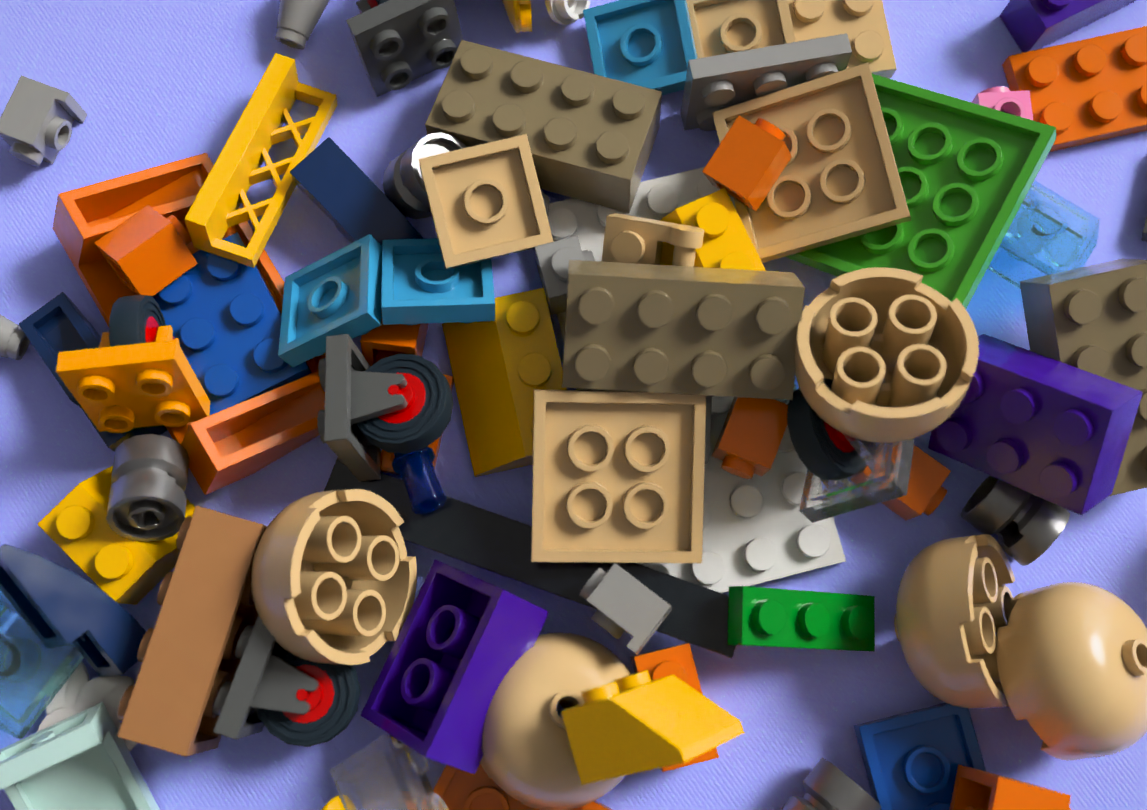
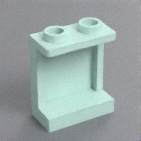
M103 702L0 749V790L4 789L15 810H160L123 739L117 737L118 730Z

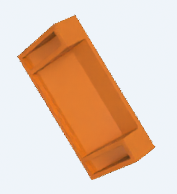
M207 153L58 194L52 229L108 327L112 305L118 298L136 294L122 283L94 242L147 205L165 218L174 215L188 231L184 218L214 166ZM248 221L229 227L223 239L238 232L247 247L254 234ZM192 241L187 244L192 254L200 251V249L194 248ZM264 249L256 266L282 314L284 281ZM326 353L306 361L312 373L195 422H188L184 426H165L172 439L178 441L187 450L189 469L204 495L256 473L319 436L317 416L320 410L325 409V391L320 384L318 366L320 359L326 358Z

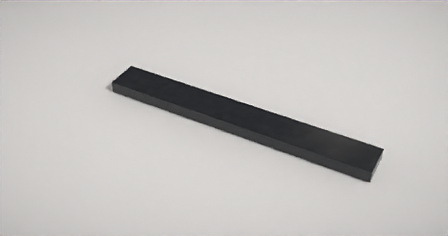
M338 457L324 491L361 489L373 492L387 500L404 520L399 529L405 541L593 609L596 608L579 594L599 568L608 572L614 565V563L531 562L530 525L381 473V479L359 482L345 464L340 463ZM616 563L671 605V612L656 630L657 632L728 658H733L737 645H728V595L637 563Z

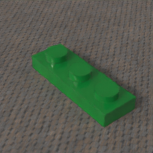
M729 586L728 645L875 652V596Z

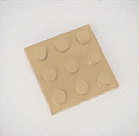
M869 62L712 112L719 143L722 142L738 115L755 124L758 118H762L775 125L786 135L783 141L786 143L792 158L757 211L734 199L736 211L762 263L911 221Z
M534 389L531 562L702 563L706 395L617 390Z

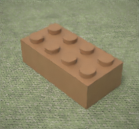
M197 505L193 516L185 518L177 536L176 546L181 551L174 572L170 571L165 575L158 591L157 604L162 607L155 627L149 628L146 631L138 649L137 659L142 665L135 686L130 685L126 689L119 704L117 717L119 720H122V724L117 737L184 757L218 748L222 735L213 732L219 716L213 714V707L222 685L227 680L233 682L241 661L235 658V650L243 630L248 624L254 626L257 617H259L252 594V565L258 543L268 526Z

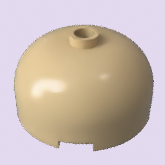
M865 268L851 271L832 279L829 288L820 293L809 306L805 305L802 321L798 323L795 343V375L807 403L823 421L837 431L868 442L892 443L906 441L922 436L941 425L953 414L965 396L979 357L978 335L974 323L965 307L957 298L951 302L940 292L921 283L922 275L896 268ZM824 378L833 379L831 390L823 383Z
M361 489L329 490L312 493L286 506L274 517L264 531L258 543L252 565L251 584L254 604L263 624L275 637L276 642L291 654L315 663L360 665L370 662L369 657L382 648L387 641H396L414 604L417 585L416 556H407L405 542L399 529L404 520L387 500L373 492Z
M989 534L943 539L925 547L911 560L905 569L897 594L894 628L911 672L917 681L934 697L950 705L962 708L1009 707L998 673L996 659L997 635L995 633L998 628L1008 624L1014 606L1010 602L1013 599L1012 593L1006 587V584L1013 583L1015 577L1001 545Z
M1082 582L1056 583L1022 592L1011 599L1010 602L1014 607L1008 624L997 629L996 659L998 673L1005 698L1016 721L1027 719L1032 729L1043 740L1040 749L1057 759L1073 761L1113 755L1137 743L1147 733V628L1136 612L1126 602L1108 590Z
M562 632L540 634L535 645L525 652L507 672L489 705L482 737L484 756L480 762L488 777L492 778L507 794L521 801V804L540 810H571L579 808L601 798L618 785L625 776L581 785L565 724L558 715L556 707L558 702L564 709L584 703L581 691L614 682L617 678L630 675L631 672L621 659L601 643L582 635Z

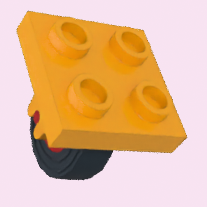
M132 295L118 298L112 305L109 318V332L102 333L99 348L58 353L56 373L99 432L124 433L133 428L159 425L180 427L188 422H195L210 416L211 401L180 348L179 339L173 336L172 326H166L161 309L152 296Z

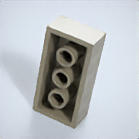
M461 40L425 123L427 135L439 132L449 134L464 143L467 148L527 134L540 189L630 213L660 128L662 92Z
M1122 258L1019 281L1030 351L1143 392L1110 496L1147 488V260Z
M569 260L562 387L793 400L796 374L795 343L798 323L802 321L805 286L794 272Z

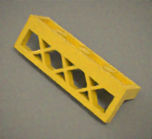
M275 53L184 218L194 248L252 268L255 267L297 185L290 171L316 148L338 105L337 95L299 83L295 59ZM296 99L319 107L315 116L296 123L293 122L289 112ZM293 138L298 148L295 155L272 163L268 154L271 146ZM272 178L277 189L273 197L251 205L246 195L250 186ZM242 203L244 208L238 209ZM263 215V217L261 218V220H260V222H259L258 219H257V217ZM248 220L251 221L255 232L247 247L222 240L229 227Z

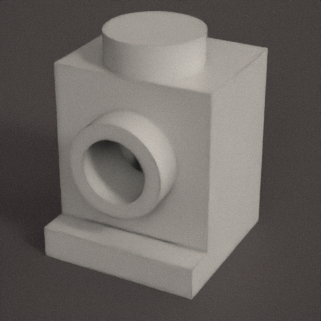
M21 75L0 117V137L11 146L9 153L19 160L38 167L42 161L53 164L59 151L63 150L70 141L74 120L84 123L88 114L70 93Z
M578 236L535 246L536 266L542 288L544 287L550 315L566 311L569 260L595 261L592 251L581 250Z
M616 563L608 572L599 568L579 594L597 609L591 619L617 640L624 632L632 636L626 647L636 655L641 652L672 610L671 605Z

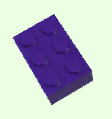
M982 334L978 336L979 357L977 367L966 394L953 414L931 431L928 448L1082 516L1112 494L1143 392L989 335Z
M434 560L360 716L422 756L475 774L484 756L483 728L492 698L510 668L525 652L535 645L549 612L502 588L438 560Z

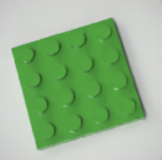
M872 74L911 221L789 255L786 258L836 277L851 271L874 267L911 271L923 276L921 283L940 292L951 302L957 298L966 309L1056 140V127Z

